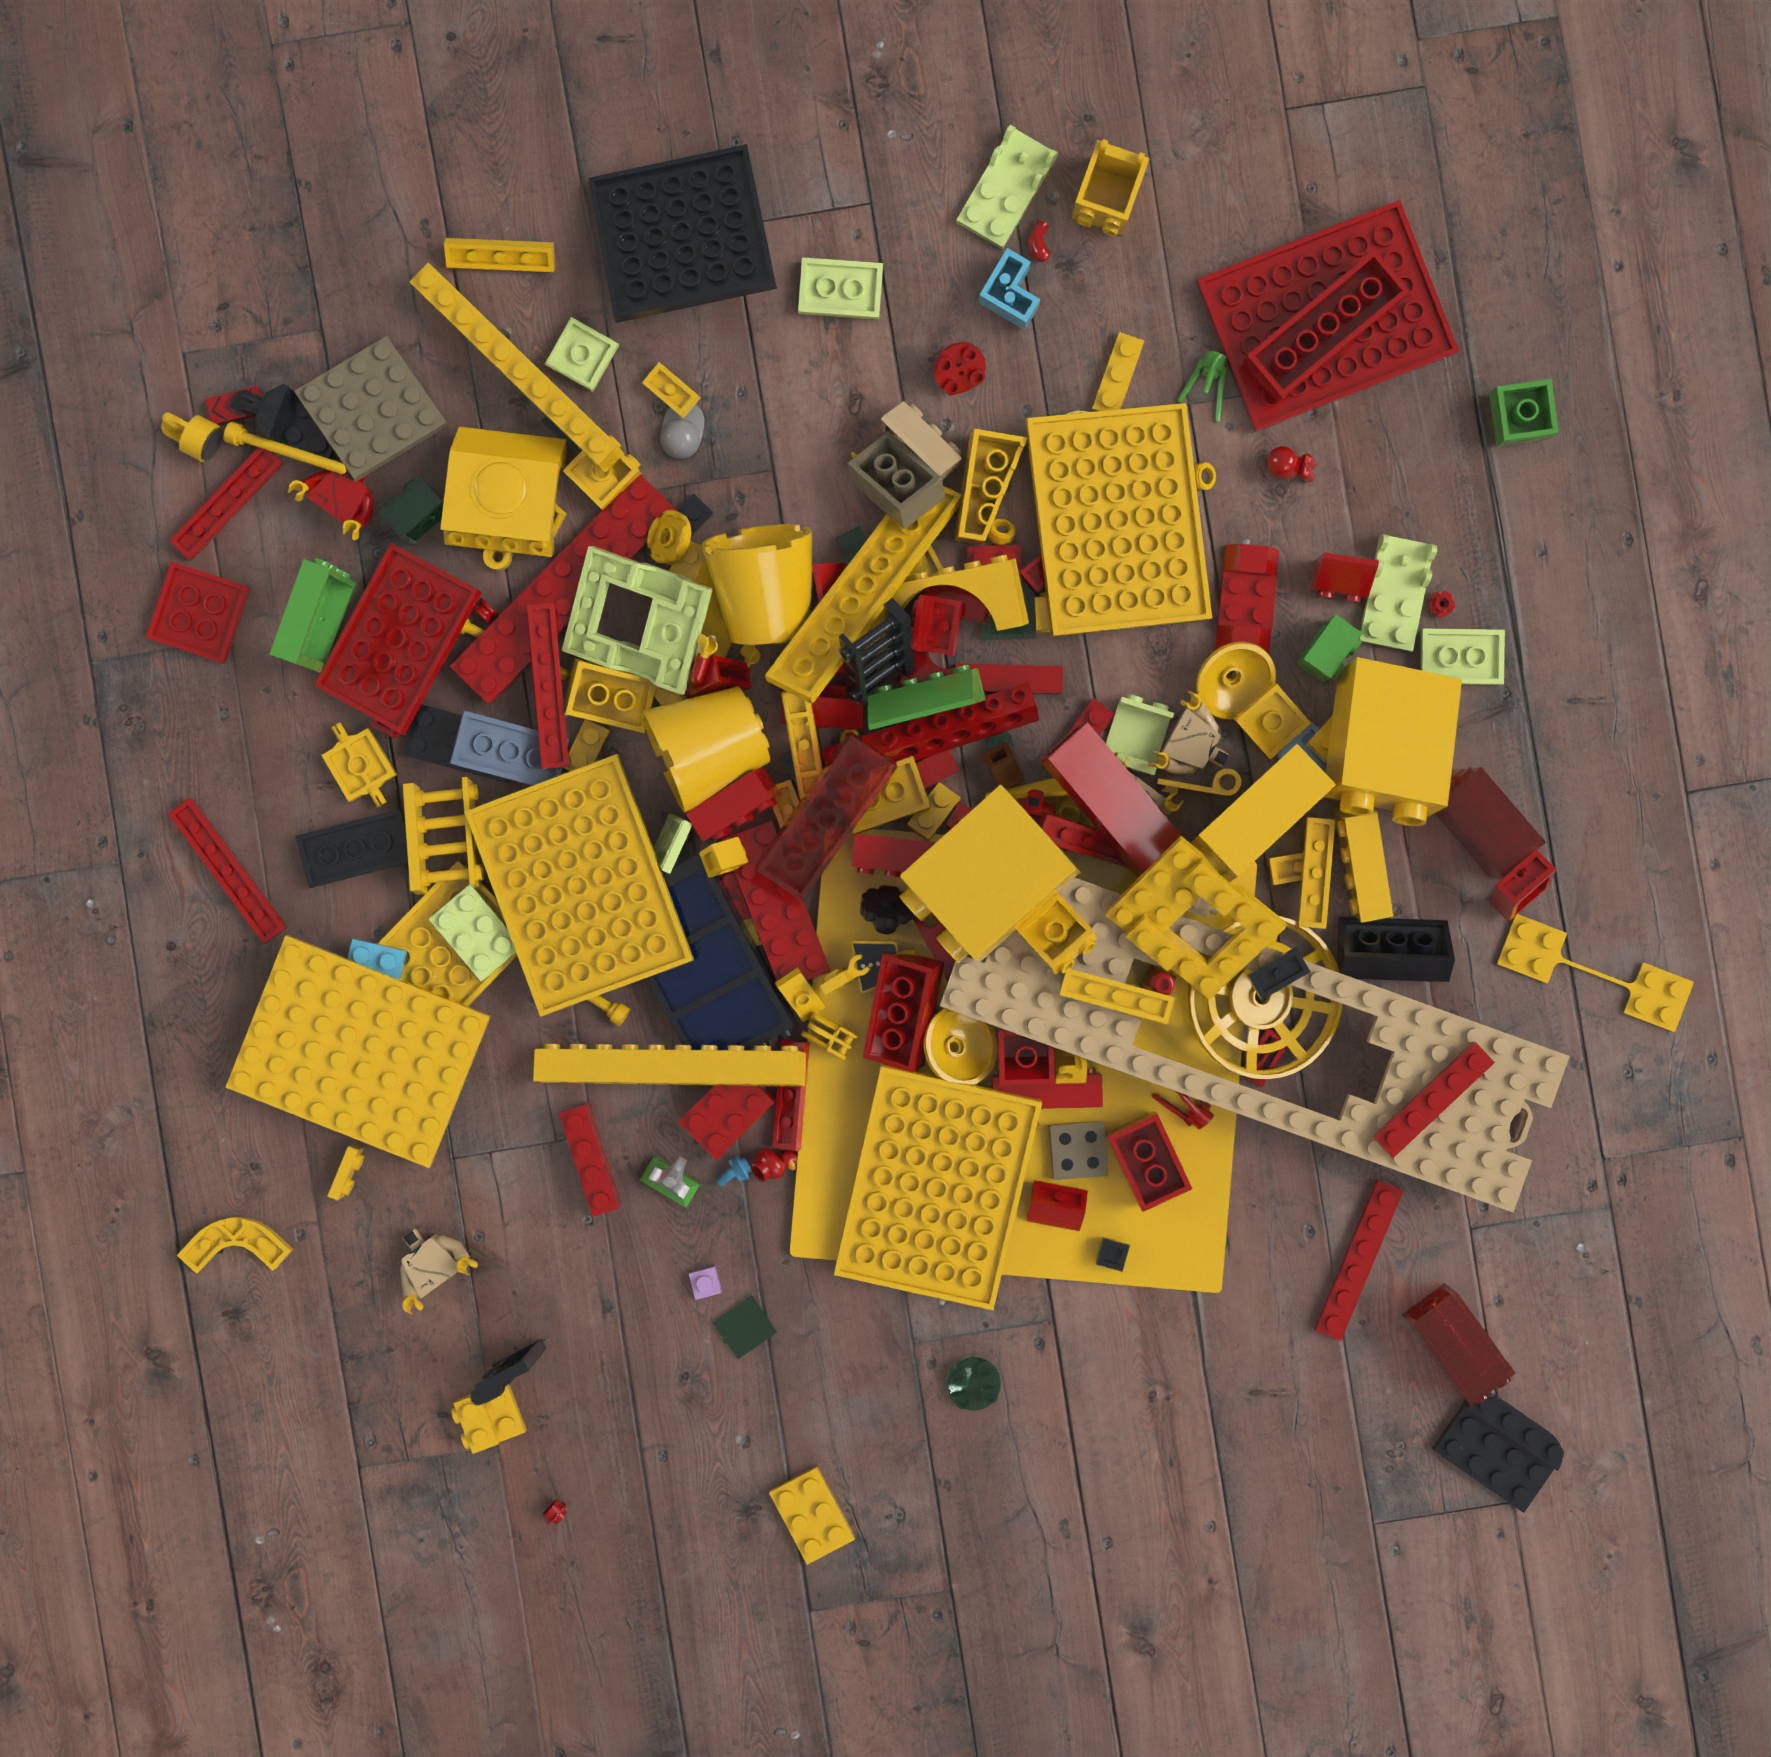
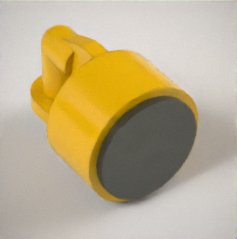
M170 412L162 415L161 429L164 435L177 441L181 452L200 462L208 461L214 456L219 448L223 434L219 425L200 415L194 416L189 422Z

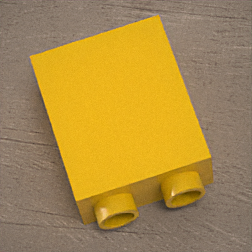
M1360 657L1355 658L1346 665L1337 677L1325 772L1336 785L1324 797L1340 800V810L1347 814L1371 815L1373 814L1374 807L1393 811L1392 821L1407 826L1425 825L1427 817L1447 807L1462 679Z
M1296 744L1201 832L1191 844L1204 854L1217 873L1228 882H1231L1336 784Z
M999 785L900 875L909 888L899 897L921 921L931 912L946 927V930L937 937V940L958 963L968 954L975 961L981 962L1015 932L1021 924L1074 879L1080 871L1002 785Z

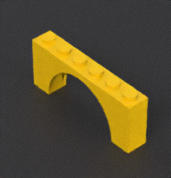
M1007 555L990 558L991 564L981 565L980 560L965 563V569L955 571L954 566L938 569L939 575L929 577L928 572L912 575V580L903 582L892 596L899 606L905 610L909 602L924 589L934 585H952L969 591L982 601L992 615L997 631L1024 626L1029 623L1016 558L1008 560ZM884 609L881 611V613L878 615V617L875 619V621L872 623V625L869 627L866 633L878 624H880L882 621H884Z

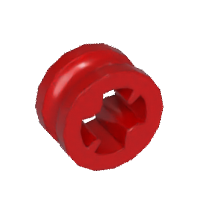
M481 597L479 604L475 605L473 609L490 624L492 622L491 618L498 616L499 613Z

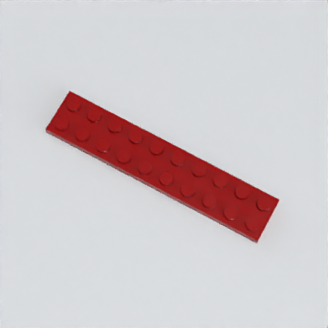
M639 475L587 525L450 667L491 705L531 664L526 605L554 603L558 636L569 624L588 546H594L633 560L647 545L648 533L653 521L657 517L661 518L666 510H678L647 480Z

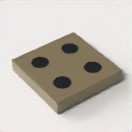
M1104 1121L1049 1125L1054 1180L1108 1176Z

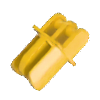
M813 1012L811 1017L834 1030L831 1033L809 1021L807 1027L827 1038V1042L804 1030L801 1036L845 1060L846 1051L848 1048H852L850 1044L854 1038L857 1039L858 1035ZM840 1031L847 1034L844 1040L837 1037ZM834 1041L841 1044L838 1051L831 1048Z

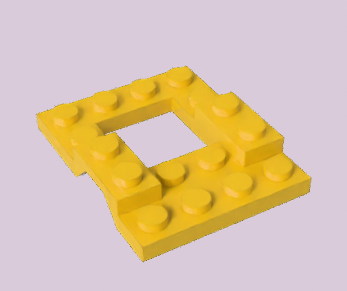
M1182 836L1105 912V915L1126 932L1128 940L1165 970L1169 971L1172 969L1209 1000L1286 928V922L1244 887L1233 885L1213 869L1204 854ZM1200 897L1222 915L1226 916L1229 914L1243 926L1209 960L1169 929Z

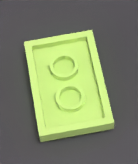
M802 257L798 314L879 320L883 263Z
M1421 629L1420 670L1462 679V684L1503 685L1505 630Z
M470 884L429 918L430 922L480 981H484L516 954L506 924L477 889Z

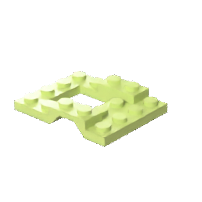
M588 546L562 651L610 669L633 673L649 679L658 687L677 694H685L698 646L697 638L701 635L713 588L693 582V579L654 565L640 563L594 546ZM609 583L653 598L640 646L627 641H618L597 633Z

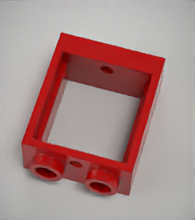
M1536 849L1495 885L1490 904L1510 922L1549 888L1556 868ZM1517 872H1522L1519 877L1517 876Z

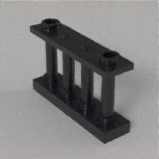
M893 598L884 603V621L852 643L844 634L839 636V653L843 660L847 686L845 692L852 702L858 701L863 708L868 706L866 691L895 670L897 672L901 670L908 677L915 672L914 651L911 650L913 642L910 616Z

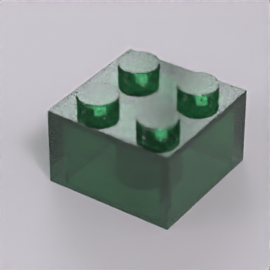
M421 477L409 480L403 486L404 491L396 498L393 496L388 499L382 506L383 510L379 513L394 531L412 546L442 520L444 500Z

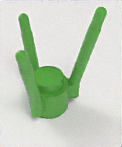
M1207 351L1205 358L1199 359L1195 371L1182 390L1177 402L1182 403L1201 371H1203L1202 375L1207 377L1203 394L1208 393L1212 380L1217 379L1219 376L1215 422L1219 423L1222 411L1224 381L1228 369L1225 367L1227 357L1215 351Z

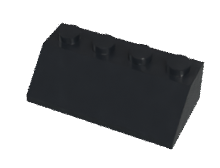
M1339 917L1337 950L1339 973L1355 979L1449 982L1455 963V956L1448 920L1383 918L1361 923L1356 917Z

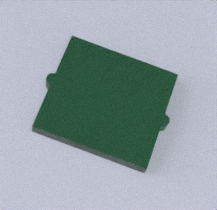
M752 1295L713 1322L724 1338L723 1343L728 1344L738 1359L777 1333V1330L766 1316L767 1311H763Z

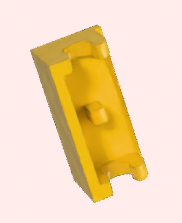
M1054 1047L1056 1084L1086 1083L1087 1059Z

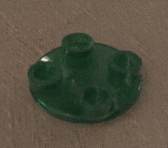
M968 1357L960 1360L951 1368L947 1377V1390L958 1408L981 1410L995 1403L998 1399L1001 1388L1000 1375L995 1366L988 1360L980 1357Z

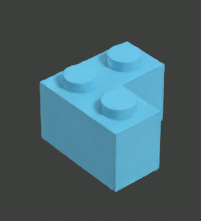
M1007 248L981 291L978 303L1025 330L1039 307L1040 299L1020 287L1029 271L1031 262Z

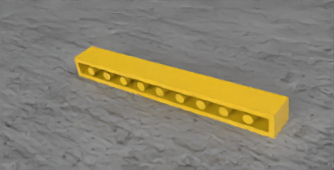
M427 263L410 281L412 286L604 473L624 455L619 446L432 265Z
M544 1044V1049H535L533 1081L539 1083L805 1086L806 1053L798 1051L797 1046H781V1051H771V1046H754V1051H744V1046L737 1045L728 1046V1050H718V1046L701 1045V1050H691L690 1045H675V1050H665V1045H648V1050H638L639 1045H622V1050L612 1049V1045L596 1044V1049H586L584 1044H570V1049H560V1044Z

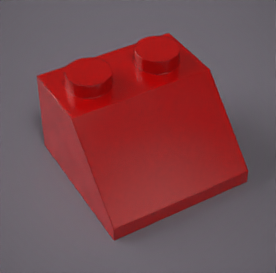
M1324 552L1315 560L1310 592L1317 593V597L1322 599H1333L1334 596L1344 597L1345 602L1360 603V600H1365L1370 595L1379 561Z
M998 1030L1000 1085L1055 1084L1054 1047L1008 1030Z

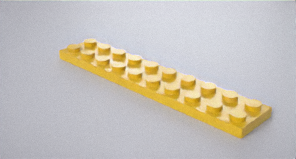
M944 487L945 498L905 529L886 514L765 674L766 680L813 704L843 664L842 656L839 653V636L844 634L853 643L866 633L884 609V603L892 598L959 508L962 494Z

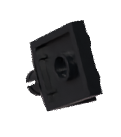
M282 384L265 392L263 397L248 390L244 391L241 397L252 404L240 400L239 410L256 416L255 419L265 437L332 460L335 452L295 395L294 390L289 386Z

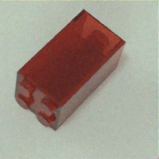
M1469 767L1466 770L1463 768L1451 778L1453 783L1450 784L1448 806L1436 812L1435 815L1490 879L1504 878L1531 853L1546 843L1482 767L1473 769Z
M1444 1283L1401 1314L1453 1388L1468 1404L1482 1403L1489 1397V1392L1496 1387H1504L1511 1381V1377L1516 1374L1459 1294Z

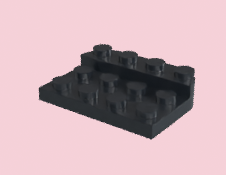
M1493 1393L1481 1394L1473 1398L1469 1397L1432 1447L1439 1455L1523 1513L1554 1469L1557 1471L1560 1469L1564 1457V1450L1553 1434Z

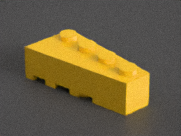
M974 429L970 433L961 488L962 501L958 508L954 541L981 545L985 542L1028 438L981 429Z
M1340 806L1333 807L1341 845V858L1346 870L1344 875L1345 883L1351 894V899L1349 900L1351 915H1355L1361 923L1392 917L1393 910L1377 811L1374 809L1371 815H1352L1342 812Z

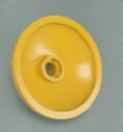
M1234 642L1224 645L1214 651L1201 666L1196 682L1197 695L1200 696L1201 702L1212 715L1222 719H1234L1276 681L1275 666L1267 652L1258 645L1249 642ZM1230 671H1233L1230 676H1226Z
M943 1008L930 1019L924 1033L923 1045L926 1060L932 1071L940 1079L948 1082L974 1085L985 1079L992 1071L997 1059L998 1042L995 1030L991 1024ZM950 1043L954 1046L953 1052L950 1049Z

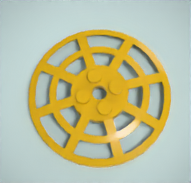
M1279 916L1286 922V928L1300 934L1315 949L1303 957L1305 961L1315 964L1322 960L1325 968L1339 973L1337 963L1331 951L1318 935L1308 927L1298 926V922ZM1235 921L1221 930L1230 933L1243 926ZM1277 937L1266 946L1283 953L1291 950L1286 945L1276 942ZM1243 968L1235 975L1230 985H1225L1216 993L1228 996L1230 1012L1220 1019L1216 1009L1215 995L1210 1000L1207 998L1209 1014L1214 1025L1203 1035L1195 1013L1194 995L1197 989L1188 983L1187 1003L1193 1031L1202 1047L1222 1067L1236 1074L1255 1079L1285 1077L1311 1064L1331 1041L1338 1027L1342 1012V1003L1331 999L1330 1003L1315 1001L1314 993L1304 990L1305 999L1293 997L1292 985H1287L1273 993L1263 1003L1259 1004L1255 999L1256 991L1247 977L1253 971ZM1291 1007L1303 1009L1297 1024L1289 1031L1283 1020L1289 1014ZM1312 1011L1327 1013V1020L1320 1036L1312 1047L1305 1052L1296 1038L1305 1029ZM1236 1020L1248 1026L1247 1043L1235 1038L1227 1030ZM1273 1027L1281 1037L1280 1040L1270 1044L1258 1045L1259 1029ZM1221 1035L1231 1045L1246 1051L1245 1068L1224 1059L1210 1044ZM1287 1046L1297 1058L1293 1062L1279 1068L1257 1070V1053L1274 1052Z

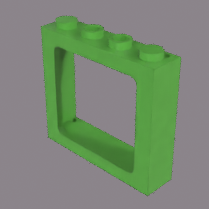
M314 558L313 562L303 559L269 655L320 673L333 650L356 583L349 579L350 574L318 558Z

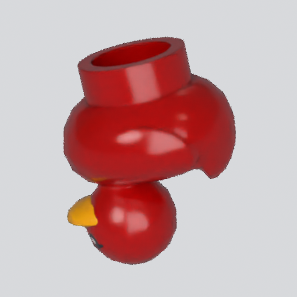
M770 1148L761 1149L756 1154L755 1162L751 1164V1170L754 1176L761 1182H765L768 1179L777 1180L784 1175L785 1168L795 1170L797 1155L792 1150H785L778 1157Z

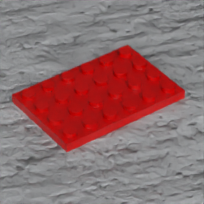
M390 543L314 686L405 736L482 592Z

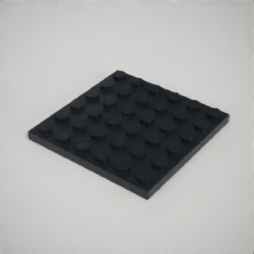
M747 144L588 178L612 311L616 323L777 289Z

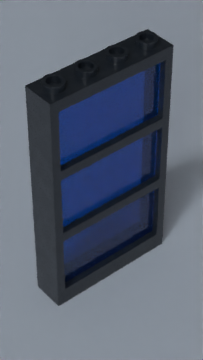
M700 854L674 867L670 874L667 872L663 873L694 960L647 977V980L681 1044L690 1045L691 1050H701V1045L718 1046V1050H728V1046L737 1045L744 1046V1051H750L754 1049V1046H770L769 1040L776 1036L780 1041L793 1034L792 1028L798 1025V1022L783 994L776 986L772 973L720 876L708 878Z

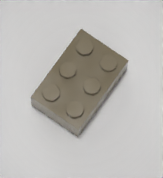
M889 431L847 463L852 484L903 529L907 528L945 498L942 477Z

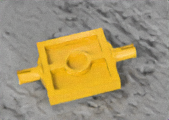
M342 723L332 726L331 729L339 742L333 749L321 756L348 802L370 794L377 808L382 806V804H386L387 801L379 788L386 781L397 776V773L372 730L367 728L357 735L348 736Z

